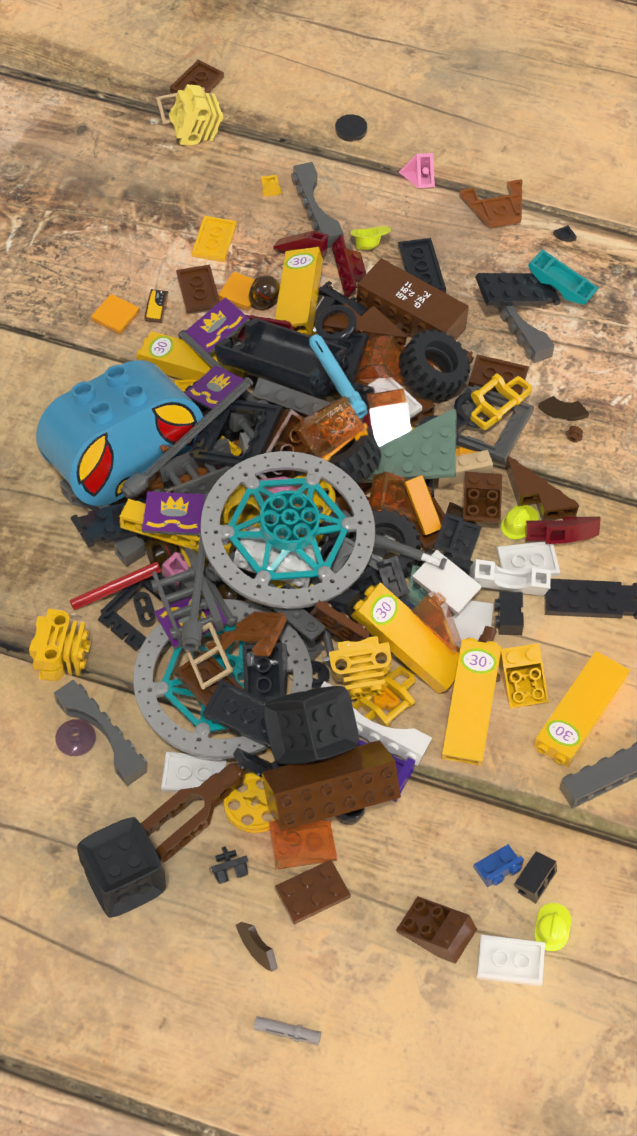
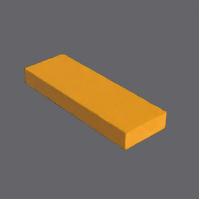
M423 476L405 481L404 485L423 535L440 530L441 523Z

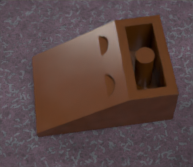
M465 471L462 498L464 521L500 524L502 474Z
M417 896L396 931L435 956L456 964L477 931V928L469 914Z

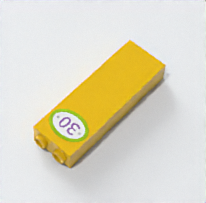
M319 247L285 252L275 319L291 322L294 331L306 335H312L323 264V257Z
M153 331L150 332L148 337L144 338L142 348L138 349L136 353V359L154 363L166 375L183 380L192 379L197 381L212 369L184 340ZM214 351L210 355L218 362L216 353ZM218 362L225 370L243 379L249 377V374L223 366L221 362Z
M383 584L371 585L364 593L366 597L363 600L360 599L354 605L355 611L351 617L364 625L370 634L378 636L379 642H389L390 651L438 694L448 690L456 677L459 652Z
M475 638L462 639L441 759L482 766L502 647L496 642L487 641L483 643L478 642Z
M595 651L537 735L534 748L539 753L553 758L559 765H565L569 768L627 681L630 669Z

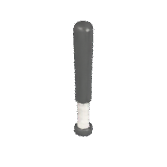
M375 535L374 546L418 561L437 565L441 570L445 569L447 559L445 558L439 559L387 537Z

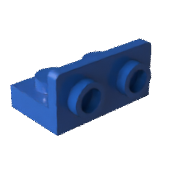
M507 844L475 863L473 868L488 888L493 884L495 886L504 881V877L509 874L515 875L521 871L524 859L522 856L518 857L510 845Z

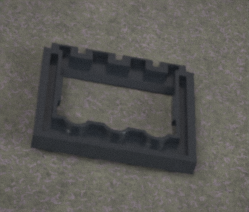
M234 400L198 434L197 443H194L189 455L197 462L234 467L248 458L264 454L284 410L282 406ZM230 411L262 415L261 421L255 427L254 436L250 438L247 444L248 449L242 456L219 451L211 452Z
M160 573L157 574L159 580L165 578ZM153 576L124 588L100 611L101 615L98 618L100 623L108 629L111 628V632L121 640H124L135 651L142 647L147 637L116 612L142 587L161 600L158 591L154 592L151 584V581L154 580ZM174 584L162 587L165 596L180 591ZM170 641L165 645L159 657L172 646Z

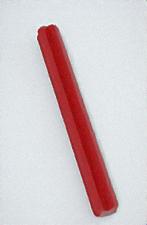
M154 562L70 600V604L74 610H77L153 576L152 572L154 571L158 574L161 572V568L157 562Z

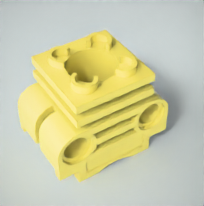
M187 84L184 91L178 90L176 102L170 110L169 118L175 127L174 133L176 138H181L180 145H195L200 142L202 137L203 140L207 141V138H209L210 141H213L215 134L218 132L220 122L223 121V113L220 110L215 94L212 93L211 96L209 93L204 94L201 86Z

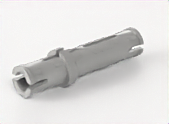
M257 1016L255 1019L254 1030L294 1039V1042L297 1043L302 1041L316 1046L319 1045L321 1031L307 1029L300 1024L296 1026Z

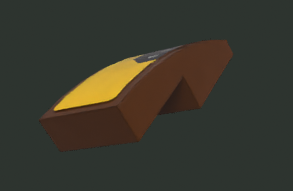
M151 289L144 317L145 321L163 322L168 291Z

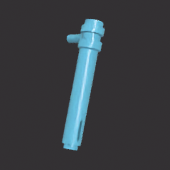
M313 335L309 339V345L343 398V404L355 419L364 417L367 414L366 404L364 401H361V396L352 387L323 338L319 335Z

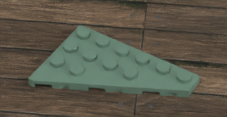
M451 409L379 446L382 452L379 465L376 466L374 473H370L366 480L363 479L360 482L406 481L421 475L424 479L456 477V409Z

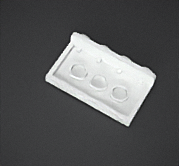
M250 526L245 531H260V529ZM282 535L277 536V537H279V538H281V539L285 538V537L282 536ZM241 538L240 543L256 563L262 567L266 541L264 539ZM309 545L304 548L303 551L317 563L312 546ZM271 548L268 568L281 553L280 550ZM236 549L233 563L239 568L255 572ZM289 552L274 573L310 571L313 569L295 552ZM310 578L283 579L280 581L306 588L309 585Z

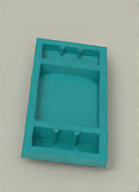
M543 249L528 264L531 272L540 283L552 286L562 294L565 300L586 305L599 289V287Z

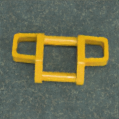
M496 373L488 383L471 393V397L477 406L471 413V421L483 430L488 429L494 423L501 420L502 416L512 407L519 405L532 392V385L519 376L506 384L502 376ZM518 384L525 391L519 395L511 388ZM494 386L502 396L509 400L498 410L487 403L483 397ZM483 412L490 420L484 422L477 415Z
M402 666L397 667L384 677L386 688L402 700L398 706L385 715L377 705L371 702L374 696L366 694L352 704L353 708L358 710L362 707L368 712L364 717L370 721L376 718L382 726H390L393 719L406 708H411L415 704V700L407 691L416 682L415 676ZM400 675L408 678L402 685L394 681Z

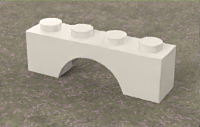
M476 559L470 566L469 576L485 588L544 596L550 589L551 570L530 568L512 571L498 567L495 562Z

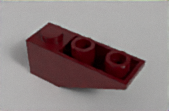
M309 231L281 238L275 243L273 249L286 252L319 247L321 255L324 257L327 253L329 235Z

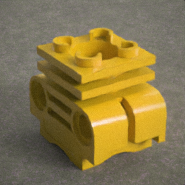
M49 608L46 617L38 616L36 634L31 641L29 653L34 660L32 664L33 670H40L39 679L58 681L64 676L66 666L68 675H72L75 668L76 676H80L81 670L86 667L85 654L89 652L91 641L88 640L89 631L86 630L85 622H81L78 629L77 621H73L71 627L68 613Z
M378 636L368 637L358 642H337L338 650L329 652L332 675L336 681L344 682V687L347 689L350 698L359 699L365 694L378 696L386 691L384 675L389 673L391 669L389 642L379 644ZM384 660L385 663L379 664L377 661ZM340 666L346 667L344 670L337 669Z

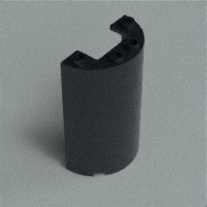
M253 318L245 324V339L239 345L232 349L231 340L227 338L215 344L217 360L223 366L255 377L265 378L316 398L325 397L332 389L336 388L309 345V339L312 336ZM325 341L343 370V367L348 362L347 348Z

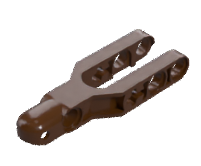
M237 763L228 764L219 773L210 776L199 787L180 789L140 823L147 835L150 836L154 831H159L161 825L171 817L174 818L191 802L204 799V808L157 847L156 853L162 862L168 861L210 825L214 808L243 783L245 770L241 769Z

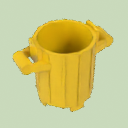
M243 484L230 495L224 505V516L220 517V520L224 521V523L227 522L229 524L246 491V487ZM253 495L250 496L236 525L260 515L261 509ZM256 523V524H254V525H252V526L258 528V527H259V523Z

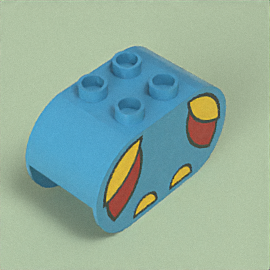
M134 360L122 365H113L104 374L88 382L77 383L71 391L56 398L47 407L39 420L36 442L41 455L50 464L55 466L81 501L92 506H104L125 497L120 490L123 487L122 484L135 472L140 474L146 471L165 453V451L159 448L160 445L172 447L203 418V415L198 406L157 365L148 361ZM198 434L173 458L190 452L194 443H197Z

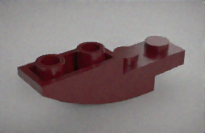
M563 517L562 520L526 521L525 540L545 541V544H560L593 538L600 533L601 517Z

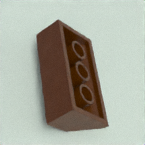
M292 409L284 410L264 453L291 451L307 454L320 429ZM276 470L265 472L255 477L258 480L284 476L293 478L296 471Z

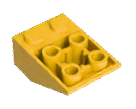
M540 644L501 649L499 670L509 708L549 702Z

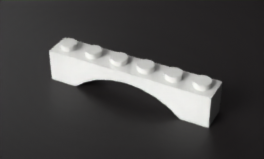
M324 681L321 687H328L333 685ZM353 708L358 735L368 739L370 742L380 740L388 752L396 754L405 760L409 757L415 760V765L418 766L432 737L415 728L394 729L379 725L362 716Z

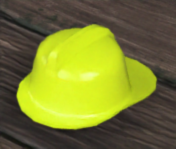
M377 226L367 229H355L350 234L355 236L356 248L358 250H370L379 244L381 235L389 233L391 228L388 226Z
M515 506L503 519L501 530L507 538L513 540L525 538L526 521L539 520V514L531 506Z
M548 903L539 910L535 926V939L537 942H545V950L557 951L566 945L571 927V915L568 909L558 903Z

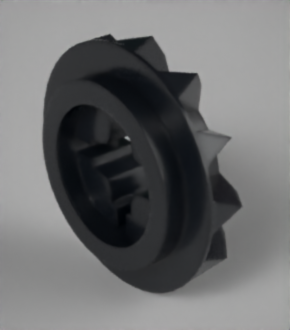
M311 661L312 674H318V679L313 678L312 688H320L324 681H329L330 672L328 667L322 662Z

